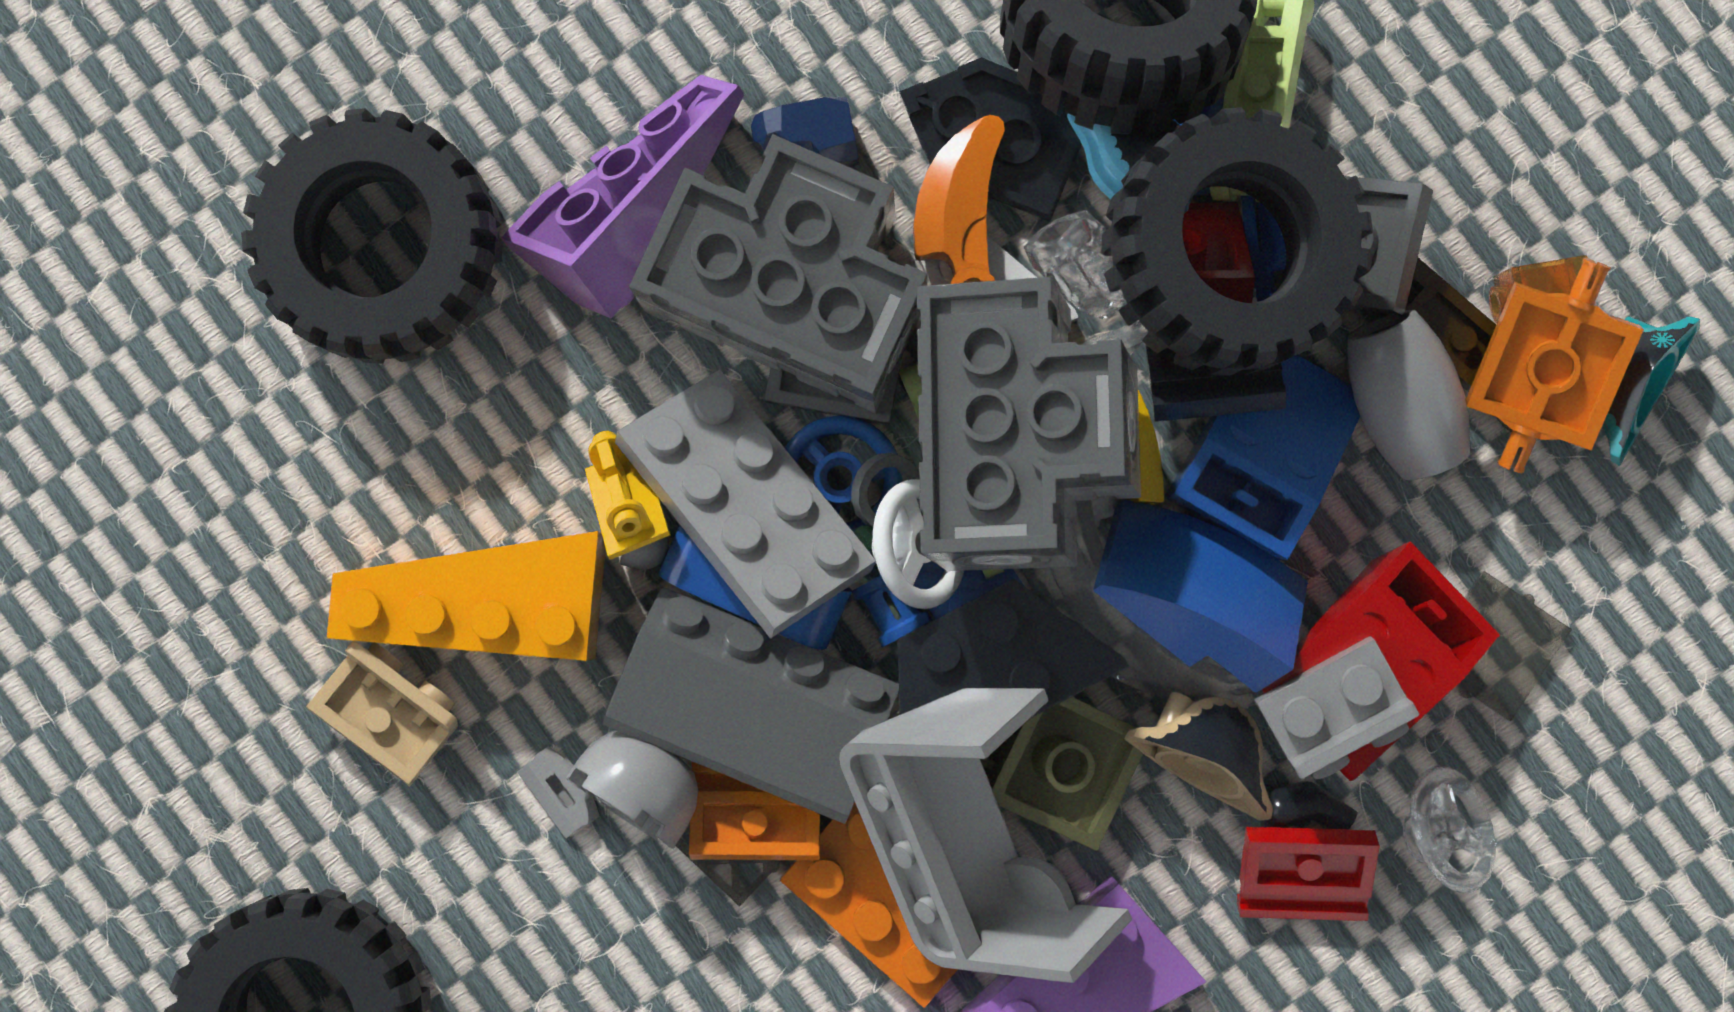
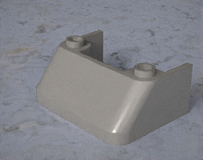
M961 689L863 730L847 743L840 752L839 760L842 772L911 938L918 950L928 960L938 966L1074 983L1132 921L1128 909L1076 904L1067 879L1058 867L1040 859L1018 857L980 758L986 759L1049 701L1045 689Z

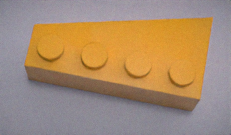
M588 532L333 573L327 638L582 661L596 659L606 551L602 532Z

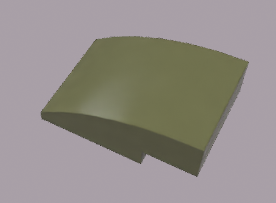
M1071 697L1027 720L986 759L980 758L998 806L1097 851L1143 753L1124 739L1128 731L1136 729V727Z

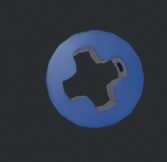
M881 575L852 591L855 600L864 601L881 634L877 640L881 647L896 641L932 620L927 611L920 612L919 608L911 607L899 600L889 590ZM883 592L889 594L900 614L899 620H896L883 597Z

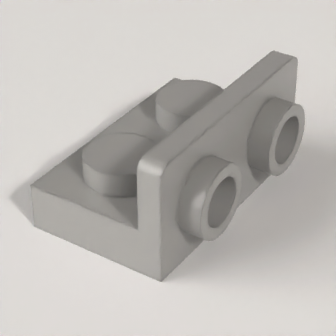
M1371 636L1254 699L1288 762L1300 779L1311 774L1314 779H1321L1336 773L1350 762L1349 753L1370 742L1373 747H1381L1397 740L1408 732L1407 722L1419 716L1414 703L1406 697L1375 639Z

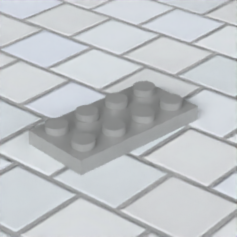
M720 369L617 431L616 445L770 639L872 571L876 563L875 558Z

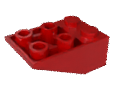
M1410 541L1369 562L1298 643L1293 670L1263 688L1262 691L1264 693L1371 636L1375 639L1406 697L1414 703L1419 712L1418 717L1407 722L1410 729L1468 675L1500 634ZM1397 740L1381 747H1373L1371 742L1348 754L1350 762L1339 771L1349 781L1355 780Z

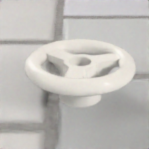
M910 479L891 488L881 501L873 525L872 553L883 581L899 600L911 607L930 609L943 604L954 594L962 580L964 571L944 570L939 582L929 589H919L913 586L923 563H928L931 560L921 554L920 530H924V521L917 499H920V479Z

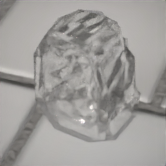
M1087 210L1059 217L1037 231L1024 246V250L1033 269L1040 272L1043 277H1051L1065 301H1071L1083 314L1104 319L1116 314L1124 304L1125 298L1121 289L1109 292L1104 273L1113 267L1112 256L1101 254L1102 234L1106 229Z

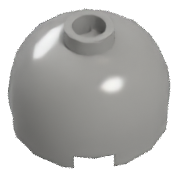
M618 730L611 731L595 740L579 757L566 777L570 783L586 793L588 790L597 796L598 800L606 805L607 809L655 840L659 838L671 849L675 848L688 828L696 810L699 790L695 774L680 758L681 756Z

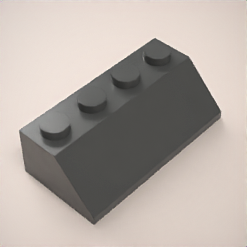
M662 587L640 628L602 724L845 824L855 801L840 766V752L860 732L888 720L899 691V684L779 634L770 639L762 627Z

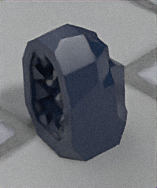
M823 97L781 105L762 111L754 116L751 124L753 143L763 153L772 134L847 167L859 165L856 139L847 97Z

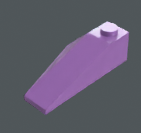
M699 75L642 118L638 126L640 133L638 136L612 151L606 145L590 157L596 166L593 170L567 189L558 181L542 193L501 237L502 241L574 303L612 318L619 309L628 305L635 297L629 285L684 167L704 175L745 95L740 86Z

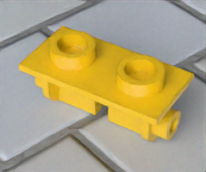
M602 431L593 437L592 443L588 448L589 458L593 466L585 468L607 555L612 560L668 537L670 532L658 496L616 445V434L611 431Z

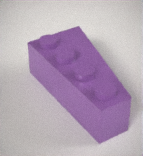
M1109 875L1078 904L1128 909L1132 921L1074 983L1000 974L960 1012H1152L1206 983V980L1118 882Z

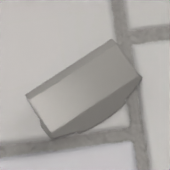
M548 746L536 754L534 759L517 773L563 836L567 838L582 826L589 825L597 819L599 813L592 797L594 794L588 790L586 793L581 791L566 779L574 765L568 758L564 759Z

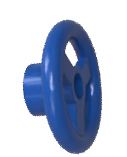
M830 416L815 420L801 428L789 440L785 449L797 464L802 455H804L816 467L814 472L815 486L839 514L842 503L851 501L853 481L857 471L864 463H861L855 456L847 452L829 453L818 440L831 435H849L864 441L876 454L894 453L898 455L887 436L874 425L858 418ZM834 467H845L852 474V482L845 490H835L827 482L828 473ZM894 467L880 470L871 479V481L884 479L881 496L872 508L875 514L888 491L895 485L903 482L901 473ZM860 518L851 522H845L858 539L869 535V530L872 528L863 523Z

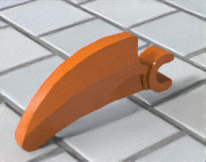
M984 116L954 135L938 152L928 168L917 197L913 223L915 258L919 261L937 259L948 263L953 273L950 284L995 281L994 277L989 273L986 216L989 180L993 161L1005 131L1004 121L999 116Z

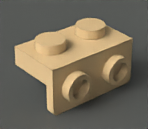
M352 641L345 650L347 657L306 707L311 713L410 787L458 727L457 718L449 712L455 703L431 683L424 681L417 688L398 673L404 667V664L379 644L373 642L366 650L356 641Z

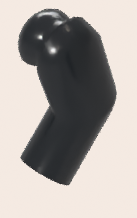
M1301 781L1276 788L1268 794L1273 807L1271 819L1260 821V824L1263 827L1289 828V826L1314 820L1326 829H1350L1358 812L1315 783Z

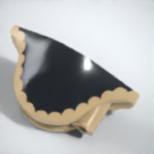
M1172 692L1155 727H1139L1129 730L1124 739L1159 766L1197 789L1259 821L1271 819L1273 807L1265 789L1262 776L1263 744L1261 734L1254 719L1238 703L1220 697L1205 698L1193 702L1183 694Z

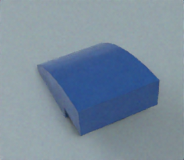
M1125 499L1117 505L1093 588L1095 593L1189 667L1206 656H1210L1255 693L1286 675L1294 668L1308 585L1307 580L1253 544L1189 515L1150 504L1134 503V501Z

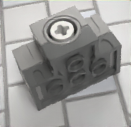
M772 134L763 153L764 161L758 174L754 173L745 193L726 185L720 187L707 181L706 176L684 167L629 285L630 290L645 313L663 321L669 319L681 325L682 329L722 347L724 344L737 349L740 355L778 371L783 369L796 375L797 380L835 397L841 395L854 401L855 405L876 414L921 316V313L917 310V286H927L926 272L908 264L904 267L888 260L887 255L880 253L878 250L883 237L887 238L896 219L894 187Z
M1051 277L917 286V310L921 313V329H917L918 376L922 382V395H918L919 443L922 444L923 462H919L920 510L923 511L924 530H920L921 554L946 571L1077 566V543L1073 540V524H1076L1075 501L1098 500V497L1116 496L1118 499L1141 498L1137 367L1121 339L1097 341V344L1078 345L1077 342L1068 343V332H1071V309Z

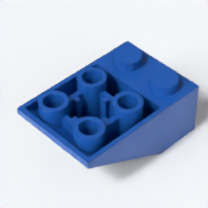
M1299 355L1281 362L1283 382L1286 387V409L1210 416L1164 498L1207 523L1253 544L1277 560H1287L1318 508L1360 418L1351 385Z

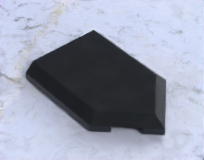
M982 57L959 66L957 70L931 81L921 82L899 91L929 165L932 164L938 152L951 138L965 127L984 116H999L1004 121L1005 131L994 157L989 180L988 197L1048 222L1051 221L1082 146L1080 139L1068 120L1067 112L1063 111L1058 116L1041 104L1043 98L1041 93L1037 92L1032 96L1017 79L1018 72Z

